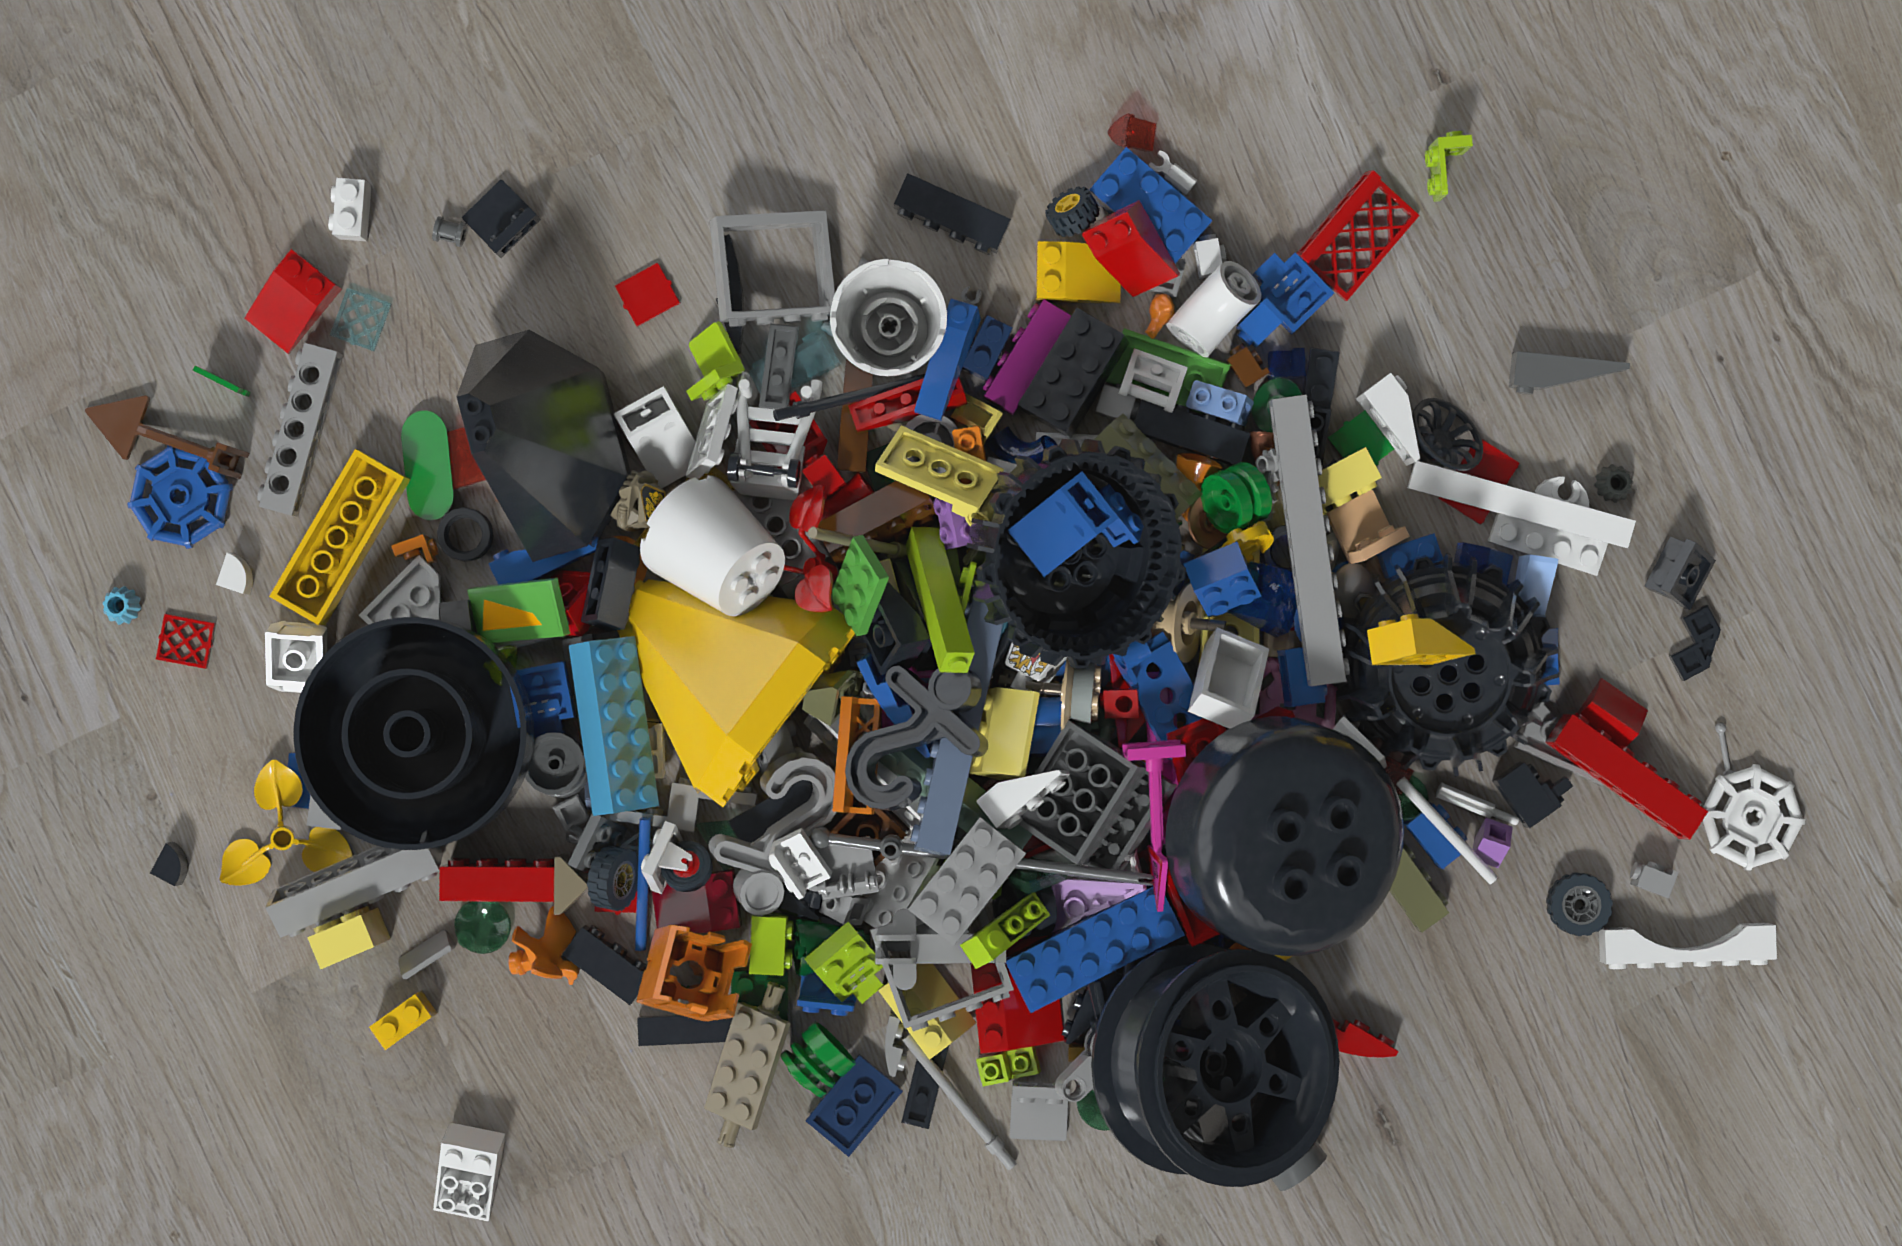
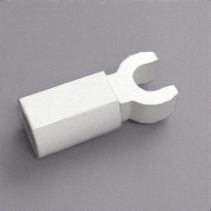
M1159 151L1157 156L1163 160V165L1155 166L1150 162L1148 166L1157 174L1162 173L1165 175V180L1187 195L1197 182V179L1176 163L1174 165L1170 163L1168 155L1163 151Z

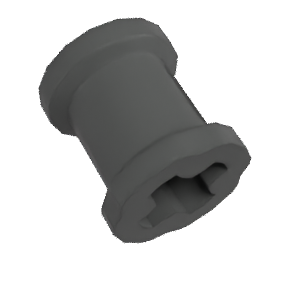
M438 216L434 224L432 239L436 242L439 240L452 242L456 246L462 247L467 232V223L461 222L457 224L445 221L443 217Z

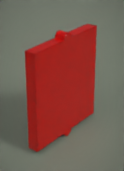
M658 262L615 285L624 303L623 308L628 310L637 327L680 304L671 287V280H667Z

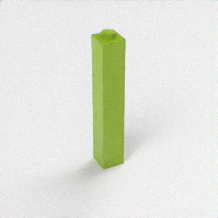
M912 527L905 546L939 672L967 673L975 652L945 547L940 539V530L935 527Z

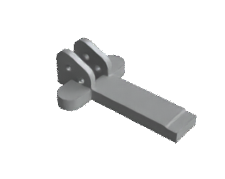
M900 909L893 916V935H875V964H893L894 984L901 990H908L916 983L917 964L972 963L960 947V944L973 934H963L954 946L939 934L916 935V916L908 909ZM881 941H910V958H882ZM1006 950L989 963H1006Z

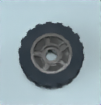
M1577 872L1570 875L1566 874L1561 879L1556 880L1553 887L1548 891L1549 895L1546 898L1547 913L1550 914L1551 921L1560 930L1575 936H1589L1594 932L1602 930L1601 928L1608 923V918L1612 915L1611 906L1613 905V900L1610 898L1611 893L1606 889V885L1594 876ZM1581 899L1582 902L1585 903V906H1581V908L1577 910L1575 908V902L1576 900Z

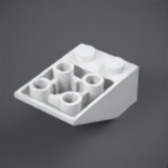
M664 386L614 413L645 469L655 476L661 488L687 474L696 441Z
M449 1123L441 1142L433 1210L489 1221L503 1155L505 1133Z

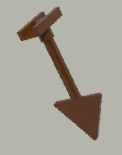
M146 395L85 409V413L124 460L130 458L138 435L205 458L209 463V470L241 479L242 474L235 472L240 456L248 458L250 454L217 442L216 447L208 448L144 425L142 421L150 402V397Z

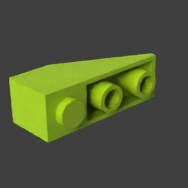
M1033 891L960 944V947L977 969L1002 954L1049 917L1050 914Z

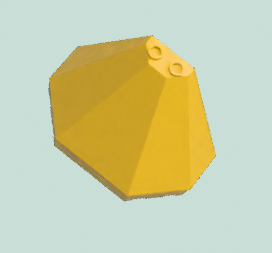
M648 579L644 583L639 580L634 585L635 589L628 611L629 619L624 630H617L620 638L635 636L641 681L697 794L702 791L720 806L724 807L736 790L739 789L743 792L759 771L756 759L820 675L833 673L845 658L844 648L854 637L855 633L851 626L846 623L845 616L835 609L834 605H832V611L811 612L799 607L795 600L768 596L750 612L740 616H728L671 582Z

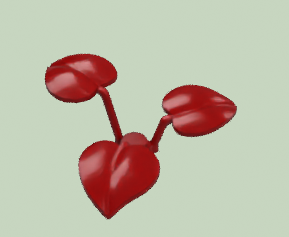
M817 485L801 493L792 503L789 513L790 525L795 529H799L798 534L814 552L816 557L807 559L803 569L784 565L783 569L805 575V579L801 580L796 587L795 601L799 607L811 612H828L833 610L831 593L833 582L837 576L836 566L824 561L826 555L821 553L805 534V531L808 532L811 527H818L821 521L825 503V486Z

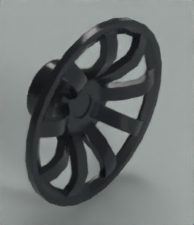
M1438 398L1424 399L1415 406L1412 415L1415 433L1420 441V449L1428 459L1438 461L1458 471L1471 470L1480 463L1483 456L1481 436L1473 422L1463 411L1450 402ZM1430 406L1433 409L1434 421L1431 414L1423 410L1424 407ZM1440 407L1448 409L1449 411L1447 418L1442 424V426V415ZM1457 415L1465 424L1450 432L1449 429ZM1419 416L1426 420L1428 427H1419ZM1468 431L1471 432L1474 441L1469 439L1455 440V438ZM1461 447H1470L1476 451L1474 458L1468 451L1462 449ZM1448 454L1450 462L1443 459V457ZM1457 454L1463 456L1467 464H1458Z

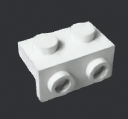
M802 828L772 843L769 853L770 864L775 870L780 872L787 889L790 892H794L799 900L805 897L807 889L831 878V869Z

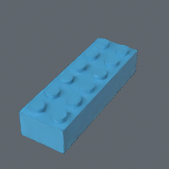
M635 636L569 645L593 816L659 806Z

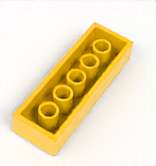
M355 449L269 597L315 624L326 626L411 479L368 454Z

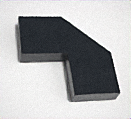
M1704 605L1681 618L1693 644L1670 655L1669 658L1682 681L1710 667L1716 641H1718L1721 629L1708 605Z

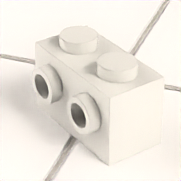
M336 178V185H333L331 188L334 214L331 213L329 216V230L338 239L367 241L371 185L367 181Z

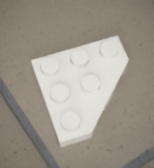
M418 555L359 616L368 625L400 617H421L441 620L439 603H441V575L421 555Z

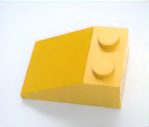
M1056 241L1037 242L1036 302H1042L1045 299L1048 302L1120 303L1121 284L1095 259L1088 244Z
M1418 614L1403 615L1400 617L1401 621L1396 622V620L1378 622L1379 627L1367 630L1372 665H1433L1475 654L1474 647L1434 620L1419 619Z

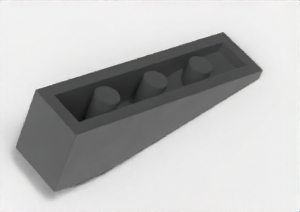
M1517 351L1512 354L1508 388H1516V393L1531 395L1534 390L1537 391L1623 372L1630 369V363Z

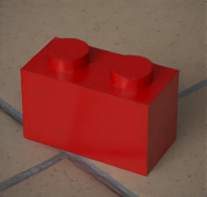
M816 454L804 463L806 468L802 472L813 487L817 485L825 486V500L846 485L825 454L821 457Z

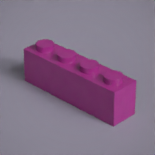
M1045 299L1041 305L1034 304L1027 316L1031 319L1026 329L1019 328L1012 340L1016 343L1012 352L1005 351L997 364L1001 367L996 377L991 375L983 387V390L986 391L984 398L1012 416L1019 407V401L1071 318V315Z

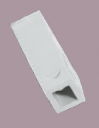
M1055 770L999 782L976 802L996 828L1012 829L1022 821L1021 815L1027 810H1035L1044 802L1042 798L1050 791L1054 793L1066 783L1064 779L1070 773L1065 770Z

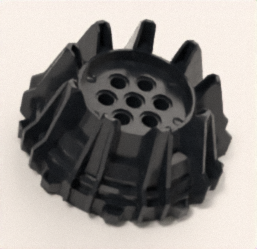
M1062 439L1059 446L1053 445L1044 449L1043 460L1039 464L1030 457L1018 455L1015 458L1017 464L1015 469L1010 473L1000 471L997 474L999 483L992 488L994 495L990 501L995 513L992 521L972 518L970 543H967V547L986 552L984 563L976 569L977 577L974 578L978 590L973 596L975 601L985 603L988 612L984 617L985 622L994 625L1008 622L1009 631L1007 639L1015 646H1019L1020 654L1036 658L1040 653V661L1053 666H1057L1064 657H1067L1070 666L1073 668H1087L1090 662L1098 665L1105 664L1106 657L1110 654L1125 656L1130 643L1135 641L1145 644L1152 638L1151 628L1155 621L1162 623L1164 620L1162 614L1170 600L1174 601L1176 598L1174 593H1172L1175 584L1185 578L1186 568L1180 562V553L1186 549L1185 544L1181 543L1179 528L1183 525V522L1175 518V509L1179 505L1175 494L1162 492L1160 489L1162 477L1159 474L1146 472L1144 470L1145 460L1143 458L1132 457L1130 450L1120 446H1114L1108 453H1105L1100 440L1084 439L1080 447L1078 440ZM1080 472L1086 475L1097 490L1110 484L1115 492L1123 496L1126 505L1132 513L1140 517L1144 526L1140 541L1133 544L1129 539L1113 547L1103 533L1100 532L1092 539L1093 547L1090 551H1088V543H1086L1044 577L1008 530ZM1082 566L1083 574L1078 578V570ZM1056 571L1057 579L1052 584L1051 577L1053 573Z
M1449 553L1445 554L1443 564H1434L1427 555L1415 557L1412 569L1403 572L1400 566L1396 564L1394 567L1398 574L1390 577L1383 583L1375 577L1373 580L1378 589L1374 593L1359 592L1353 600L1358 610L1356 618H1342V624L1348 628L1345 640L1346 645L1341 648L1342 652L1345 653L1343 658L1348 659L1350 673L1345 675L1347 684L1338 689L1336 694L1338 700L1351 699L1354 707L1345 713L1346 719L1349 722L1361 721L1358 731L1367 740L1380 737L1383 740L1379 752L1385 759L1391 752L1403 753L1401 760L1402 769L1407 770L1413 762L1420 759L1423 769L1433 771L1441 761L1450 760L1454 776L1456 777L1459 776L1458 767L1466 760H1475L1478 771H1483L1480 754L1488 751L1496 757L1501 756L1508 751L1506 739L1510 736L1526 745L1528 741L1519 731L1521 727L1532 722L1542 726L1543 721L1532 709L1537 703L1549 701L1552 690L1544 682L1559 678V672L1554 667H1547L1546 659L1548 656L1558 654L1559 649L1556 644L1542 642L1541 637L1550 629V625L1545 615L1534 614L1540 606L1539 601L1535 597L1526 602L1520 597L1519 592L1524 586L1519 579L1505 585L1502 582V568L1490 563L1485 568L1478 570L1477 560L1473 556H1470L1468 565L1452 563L1453 558ZM1418 614L1419 619H1432L1474 647L1475 654L1481 655L1483 659L1478 666L1474 667L1467 664L1469 657L1472 655L1433 665H1372L1367 630L1379 627L1378 622L1396 620V622L1401 621L1400 617L1403 615ZM1446 665L1455 667V672L1450 677L1440 675L1441 669ZM1425 676L1428 678V683L1423 688H1416L1413 686L1415 678ZM1473 682L1478 684V689L1474 694L1463 692V688L1467 683ZM1442 693H1447L1451 696L1450 702L1446 705L1436 703L1437 697Z

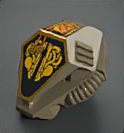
M633 470L631 475L627 477V481L623 483L624 486L620 488L619 495L621 498L611 513V516L617 520L616 526L630 532L649 528L650 526L647 525L650 516L666 497L665 491L658 485V480H656L651 472L642 471L637 473Z

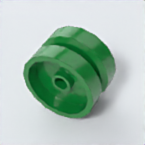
M1240 462L1225 471L1216 472L1205 478L1201 486L1203 509L1209 521L1216 529L1228 534L1234 529H1244L1247 526L1268 518L1272 510L1270 487L1263 474L1250 463Z

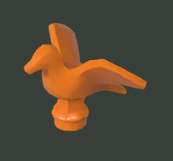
M554 906L550 908L546 919L544 936L540 939L531 937L520 926L515 928L512 942L524 950L510 953L508 963L512 974L524 975L527 971L531 970L532 974L544 978L562 979L564 976L568 979L569 985L574 984L579 975L580 968L570 961L563 960L561 955L573 940L576 931L564 913L554 915Z

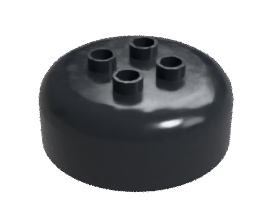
M400 617L375 622L352 632L336 643L319 660L307 678L299 696L294 718L293 742L299 772L306 788L320 809L335 824L358 839L373 845L397 850H422L446 845L472 835L493 821L509 805L521 787L529 769L534 745V719L528 693L518 672L508 658L486 638L466 627L444 620ZM511 690L519 711L520 728L517 726ZM428 830V841L419 842L422 833Z
M1269 716L1256 718L1230 728L1210 742L1189 765L1177 786L1170 805L1166 824V856L1173 883L1180 897L1190 911L1206 926L1251 950L1278 956H1303L1329 949L1343 942L1362 928L1376 913L1388 895L1397 875L1403 850L1404 825L1401 804L1394 784L1381 763L1365 747L1339 731L1311 721L1288 716Z

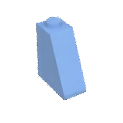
M1529 554L1519 556L1515 580L1519 579L1524 586L1519 592L1524 602L1533 597L1539 601L1540 606L1534 614L1545 615L1558 559Z

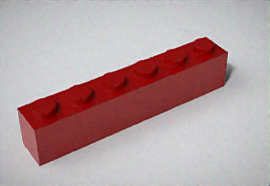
M1581 714L1562 715L1546 739V744L1678 839L1690 840L1708 813L1706 809L1701 807L1702 802L1691 794H1683L1678 790L1680 786L1669 778L1663 779L1658 776L1655 767L1644 761L1640 763L1633 758L1634 752L1625 746L1620 745L1618 747L1611 742L1612 737L1608 733L1597 729V731L1588 725L1590 721Z

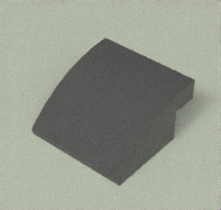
M1068 720L1065 728L1060 732L1034 775L1055 770H1065L1070 775L1064 779L1066 783L1054 793L1050 791L1042 798L1044 802L1033 811L1027 810L1021 815L1022 821L1019 825L1076 865H1088L1090 867L1123 871L1151 827L1149 774L1146 771V764L1140 760L1128 761L1123 756L1122 749ZM1161 774L1163 808L1177 784Z

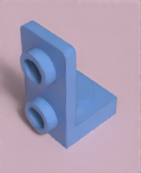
M1196 380L1193 382L1186 406L1246 427L1254 401L1247 395Z

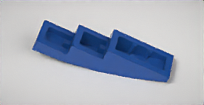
M871 653L865 654L856 663L869 689L894 725L907 722L915 713V709L888 686L885 679L886 674H880ZM933 741L915 748L928 758L930 757Z

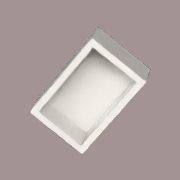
M1217 627L1204 645L1188 712L1227 728L1250 721L1255 715L1269 648Z

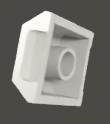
M286 621L270 624L265 632L266 685L281 692L301 693L311 671L327 653V627L312 623Z

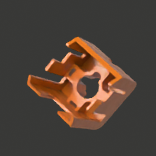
M668 925L655 929L647 957V968L643 973L636 1002L701 1021L734 1017L739 994L728 995L734 969L747 966L752 943L746 940H739L716 946L715 944L725 942L724 935L709 931L708 935L703 936L689 932L690 928L677 925ZM685 961H690L689 966L692 968L694 975L702 977L700 984L691 985L688 989L680 985L677 976L670 975V968L680 966Z

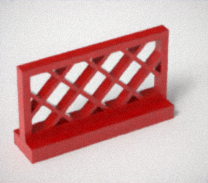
M1374 170L1366 171L1297 252L1299 257L1344 301L1349 300L1420 216L1381 180L1382 177ZM1377 188L1386 194V206L1372 207V194ZM1391 200L1395 202L1397 205L1392 206ZM1367 201V208H1361ZM1401 208L1410 216L1403 225L1393 226L1392 209ZM1387 209V226L1373 227V210ZM1358 211H1367L1368 228L1354 229L1353 216ZM1349 222V229H1343ZM1388 229L1387 244L1384 247H1375L1374 230ZM1393 229H1399V230L1393 235ZM1349 232L1350 249L1336 250L1335 238L1337 235ZM1354 232H1369V248L1355 249ZM1330 245L1331 251H1325V249ZM1375 250H1381L1375 257ZM1370 251V264L1366 268L1356 269L1355 252ZM1350 252L1351 269L1337 270L1336 253ZM1321 254H1331L1332 271H1322L1314 264ZM1363 271L1357 278V272ZM1351 272L1352 285L1345 292L1338 286L1337 273ZM1326 274H1332V279L1329 278Z

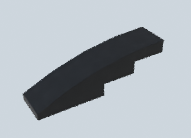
M728 234L724 236L728 263L732 311H744V294L740 267L732 238ZM724 322L737 354H741L744 326L730 327L729 322Z

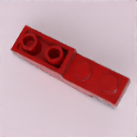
M1333 1019L1340 1052L1377 1058L1397 1056L1399 1051L1392 1047L1395 1043L1393 1040L1381 1033L1378 1037H1375L1368 1032L1370 1027L1355 1019L1352 1023L1345 1020L1340 1029L1338 1028L1340 1022Z

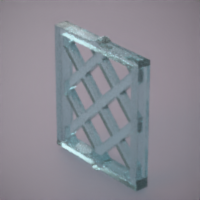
M347 288L330 336L375 352L392 304L372 297L370 294L366 295ZM352 295H360L365 300L355 304ZM349 298L352 306L345 309V306ZM370 302L382 303L383 307L374 311ZM367 304L371 313L361 317L358 308ZM354 310L358 319L349 323L345 314ZM384 311L381 321L379 322L376 315ZM373 316L376 326L367 329L364 320ZM342 317L346 325L338 328ZM360 323L364 332L355 335L351 326ZM348 329L351 338L341 337L338 332ZM377 330L375 338L372 340L369 333ZM366 335L370 344L358 343L357 339Z

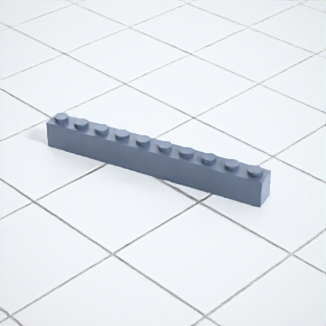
M973 578L970 590L972 597L971 601L967 602L964 617L975 652L969 669L979 677L982 692L975 707L970 711L959 714L979 731L1003 624L994 625L985 622L984 617L988 609L985 603L975 601L973 598L978 590ZM942 738L932 743L930 757L934 758L932 769L927 768L923 785H927L928 788L926 797L920 796L917 813L921 814L919 825L914 824L910 841L915 842L914 850L948 857L951 854L973 756L962 753L947 738Z

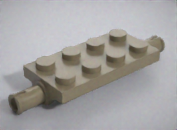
M768 982L762 1005L756 1007L745 1002L737 1003L735 1015L732 1019L704 1109L723 1117L724 1123L717 1143L722 1144L724 1142L723 1146L735 1147L740 1126L749 1130L757 1129L791 1024L779 1016L778 1008L785 987L782 985L778 987L779 984L775 982Z

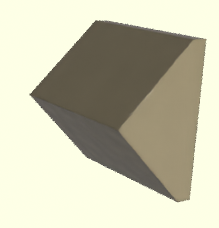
M560 854L555 857L554 915H560L567 911L588 890V874L568 865L571 858L569 854Z

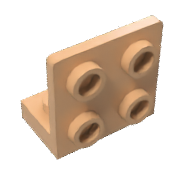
M1373 490L1357 496L1326 513L1349 564L1365 561L1410 537L1405 526L1394 529L1393 525H1389Z

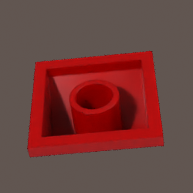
M1600 678L1577 713L1590 721L1588 725L1596 731L1600 729L1608 733L1612 737L1611 742L1615 745L1627 747L1639 735L1648 710L1609 682Z

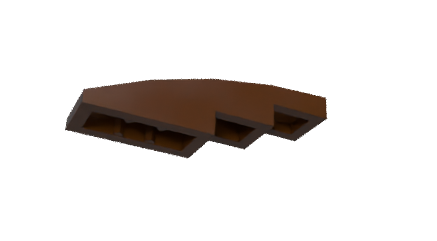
M846 359L843 393L872 387L873 374L861 370ZM850 404L842 405L837 470L866 472L869 430L857 432L848 407Z

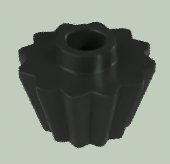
M1611 464L1608 468L1602 467L1601 473L1596 475L1597 481L1594 486L1598 489L1597 495L1603 496L1605 501L1611 500L1617 503L1619 499L1625 500L1627 494L1632 492L1631 485L1634 481L1630 478V472L1625 471L1623 466L1616 467L1614 464ZM1612 478L1618 482L1616 489L1611 487L1610 480Z

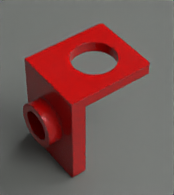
M1108 682L1103 692H1100V707L1105 711V719L1138 718L1140 716L1138 689H1113L1112 682ZM1118 697H1129L1132 700V708L1129 711L1119 710L1116 705Z

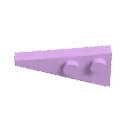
M1050 877L1047 880L1052 886L1057 906L1056 924L1051 933L1147 890V885L1109 880Z

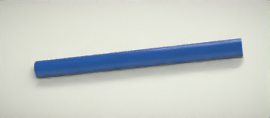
M642 817L639 821L636 951H645L647 944L649 885L642 874L641 864L645 855L650 854L651 818Z

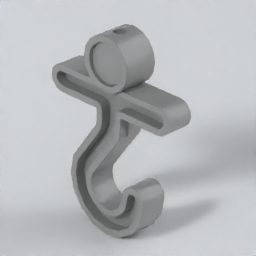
M793 752L782 755L768 766L760 779L761 788L772 799H779L785 796L790 786L797 781H811L813 793L809 801L770 826L764 835L753 843L724 834L715 835L709 841V850L717 861L741 868L734 879V895L745 910L753 915L763 916L770 914L783 901L784 888L781 881L784 882V878L778 870L771 866L769 861L772 843L800 828L804 830L807 836H810L814 828L826 825L836 813L832 812L835 773L824 760L812 753ZM818 884L809 888V890L818 892Z

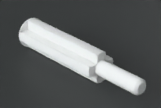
M1441 782L1437 789L1436 798L1487 818L1493 816L1513 825H1517L1519 822L1518 817L1496 809L1495 804L1446 785Z

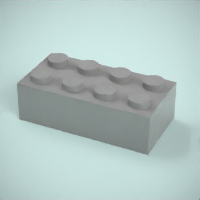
M980 817L908 910L954 946L1026 853Z

